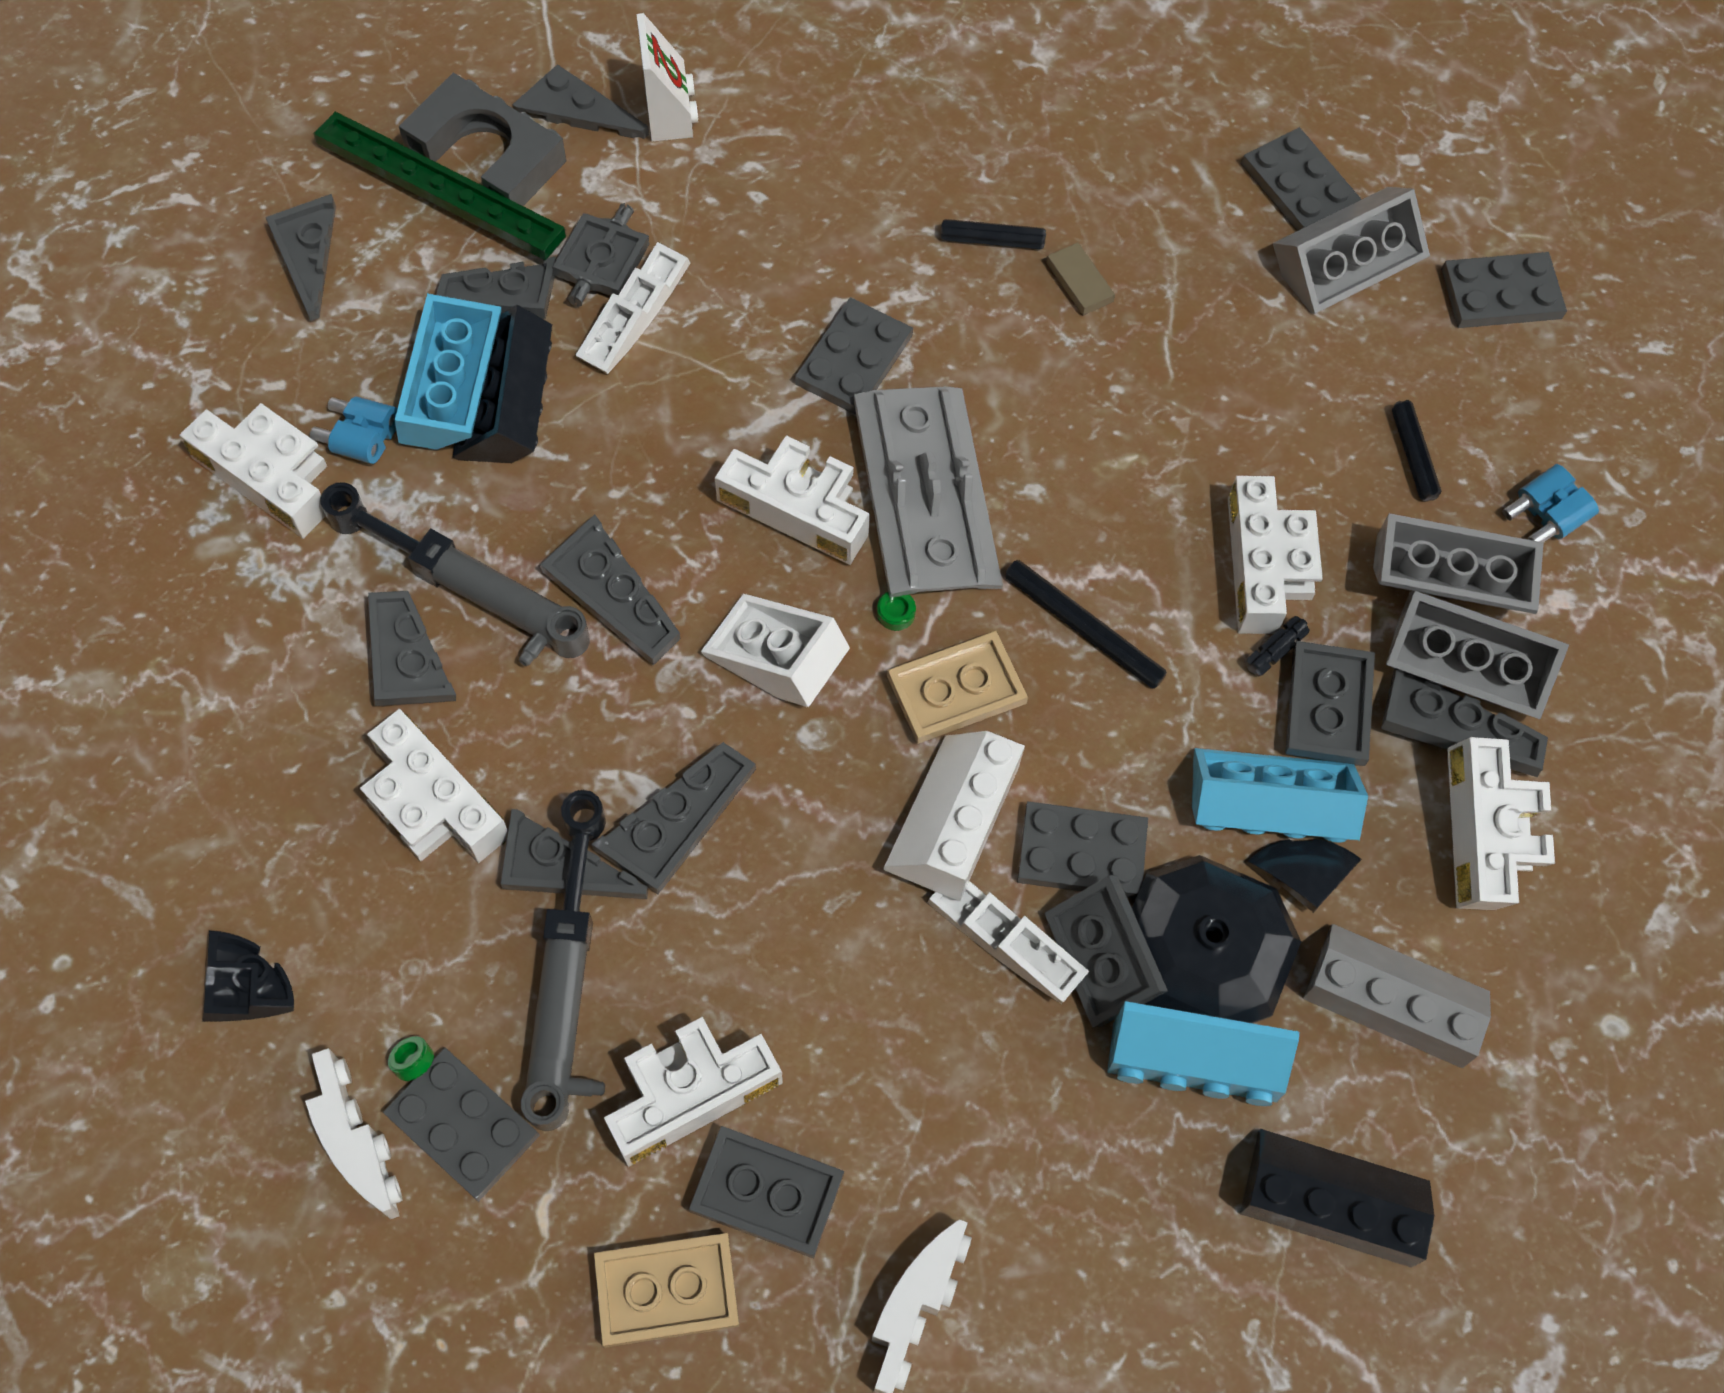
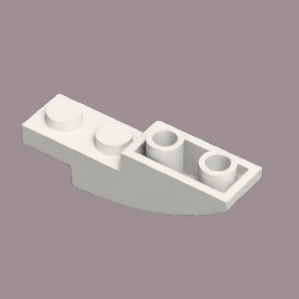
M329 1048L313 1053L312 1058L322 1095L305 1102L322 1146L339 1172L364 1199L390 1219L399 1217L396 1203L403 1201L397 1178L395 1175L389 1177L385 1161L391 1159L387 1140L384 1134L377 1135L368 1124L357 1128V1125L363 1124V1120L356 1099L349 1100L346 1085L352 1083V1079L345 1059H338Z
M959 1219L941 1232L922 1250L894 1288L872 1336V1342L888 1347L874 1393H893L894 1388L904 1390L912 1363L904 1361L909 1343L918 1346L926 1323V1318L918 1316L920 1310L937 1316L941 1305L950 1307L958 1283L957 1280L950 1278L955 1261L964 1264L972 1237L964 1235L968 1222Z

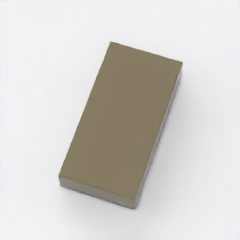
M1078 242L1047 256L1046 264L1083 316L1114 302L1115 293Z

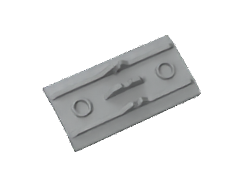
M944 386L887 389L854 394L853 400L889 597L925 591L965 588L1002 589L1003 583L962 388Z

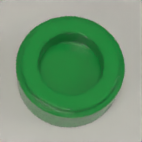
M889 592L881 596L877 605V617L885 628L900 631L908 628L913 623L916 615V604L911 595L889 597Z
M412 1036L400 1041L392 1049L388 1058V1066L400 1080L411 1081L422 1076L430 1068L434 1059V1052L423 1038Z

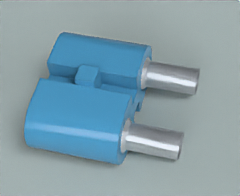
M357 396L353 397L349 402L333 397L330 398L328 409L344 414L345 420H338L332 431L313 427L310 431V438L327 443L332 453L370 464L376 463L386 448L383 441L385 439L391 440L396 431L395 416L398 408Z
M1555 464L1518 490L1519 499L1503 509L1502 512L1505 518L1510 521L1526 509L1534 516L1539 515L1543 519L1541 524L1544 527L1529 536L1528 540L1544 543L1552 536L1560 540L1597 515L1599 507L1594 498L1583 487L1578 489L1575 486L1576 479L1563 466Z

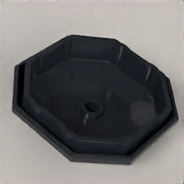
M1201 855L1147 873L1132 906V910L1168 991L1145 1003V1005L1252 1024L1272 1017L1301 944V939L1277 888ZM1215 931L1218 933L1220 941L1217 943L1209 941L1206 937V932Z

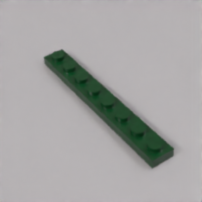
M336 111L313 133L316 143L545 261L566 238L565 227Z

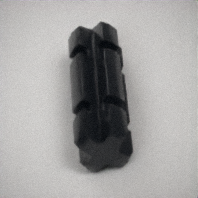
M1298 616L1290 618L1283 625L1285 629L1279 628L1259 646L1260 652L1255 650L1246 658L1247 670L1258 677L1263 676L1272 667L1270 663L1276 664L1294 647L1295 640L1301 641L1308 635L1310 629L1307 626L1306 620Z

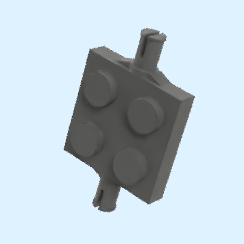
M621 203L613 219L597 218L583 213L552 267L554 276L576 284L568 296L571 304L575 305L576 303L578 307L582 306L584 299L591 290L610 296L613 293L619 295L633 270L639 265L650 245L649 235L634 231L626 225L634 213L633 208L628 204L625 206V203Z

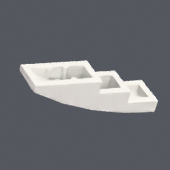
M657 242L641 270L635 267L619 295L614 293L611 295L576 353V357L608 374L631 349L667 301L689 267V259Z
M970 881L961 901L935 892L927 902L989 954L1060 1004L1066 1000L1089 972L1026 916L1020 919L993 894L989 892L986 896Z

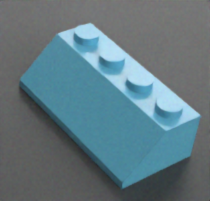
M427 293L395 416L398 443L437 450L472 437L502 312L500 306Z
M1200 748L1194 749L1192 810L1196 825H1202L1206 829L1215 831L1223 830L1225 827L1237 828L1256 835L1264 834L1266 831L1278 832L1297 839L1304 838L1306 835L1319 836L1337 843L1345 842L1347 839L1360 841L1368 794L1354 764Z
M1125 1001L1113 1023L1107 1073L1117 1074L1118 1080L1127 1083L1139 1084L1143 1083V1079L1160 1082V1087L1167 1090L1185 1091L1186 1087L1202 1089L1205 1096L1225 1099L1230 1094L1246 1097V1102L1252 1105L1271 1106L1272 1102L1277 1103L1286 1093L1300 1032Z

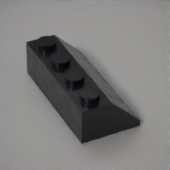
M515 305L501 314L472 437L455 443L453 458L461 461L512 464L535 451L538 444L537 430L539 417L543 410V404L541 403L543 388L547 380V360L552 347L550 339L553 324L519 305Z
M1259 1129L1240 1210L1241 1215L1411 1268L1427 1259L1435 1216L1430 1180L1267 1130Z

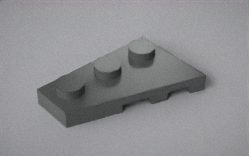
M556 257L547 258L546 261L543 260L544 264L524 267V262L511 263V269L491 272L485 267L442 274L436 295L500 306L502 308L501 314L515 305H519L540 318L546 319L555 279L552 267Z
M409 591L368 593L375 706L456 701V693L452 684L449 683L442 668L441 660L437 652L434 651L427 636L426 628Z

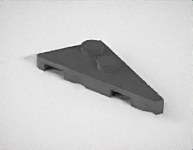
M558 64L512 104L513 109L518 112L546 116L547 122L566 123L571 127L599 131L601 126L619 130L620 136L629 138L640 137L645 139L649 135L648 126Z
M332 194L265 217L310 321L320 317L336 211Z
M512 809L501 878L502 888L505 890L565 894L572 841L561 838L558 832L549 827L544 828L525 817V814L520 810ZM589 850L587 851L582 895L634 899L648 898L647 886L639 883L634 876L625 871H618L601 861V858Z

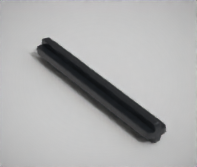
M1015 560L1008 567L1005 575L1006 579L1150 688L1155 689L1162 683L1167 673L1166 669L1022 561Z

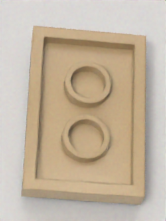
M997 631L887 671V678L917 744L1025 705L1028 700V696Z
M728 1233L594 1253L602 1344L604 1348L740 1327Z

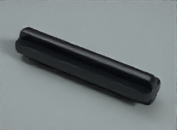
M944 219L941 225V239L954 242L1043 249L1046 240V230L1039 227Z
M1410 400L1398 401L1392 408V414L1419 498L1424 502L1436 500L1439 498L1442 490L1414 405Z

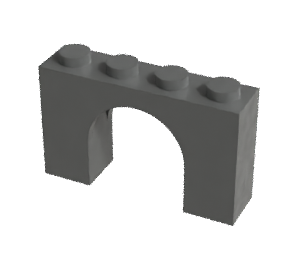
M454 72L399 125L404 146L435 162L454 143L469 134L490 132L504 137L510 142V145L505 153L481 176L482 184L484 187L522 206L567 161L563 138L555 130L546 129L536 123L527 113L518 112L508 106L500 97L488 94L480 89L472 80H465Z

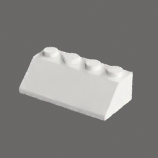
M989 731L946 735L889 855L884 870L952 899L961 901L1018 771L1025 746Z

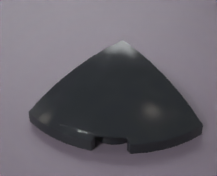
M1288 839L1262 849L1246 865L1272 887L1277 888V890L1283 887L1314 913L1362 859L1346 848L1325 840L1292 841Z
M209 930L202 1022L252 1020L294 1011L292 986L284 969L279 963H275L273 968L263 957L259 956L261 946L231 933Z

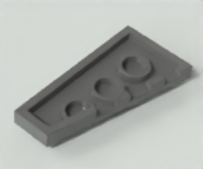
M595 514L540 564L541 570L545 575L652 665L656 664L681 639L678 629L655 597L648 592L640 576L628 564L621 554L620 548L612 538L610 539Z
M1394 668L1381 729L1444 749H1448L1470 737L1509 740L1510 769L1534 777H1538L1541 773L1548 741L1547 736L1501 712L1495 715L1483 709L1480 705L1481 701L1467 694L1462 698L1442 687V684Z
M722 742L683 773L682 778L666 789L664 787L652 797L653 800L635 814L633 812L619 822L620 826L604 837L602 835L591 844L593 850L623 871L634 876L639 882L659 895L755 772L756 764Z

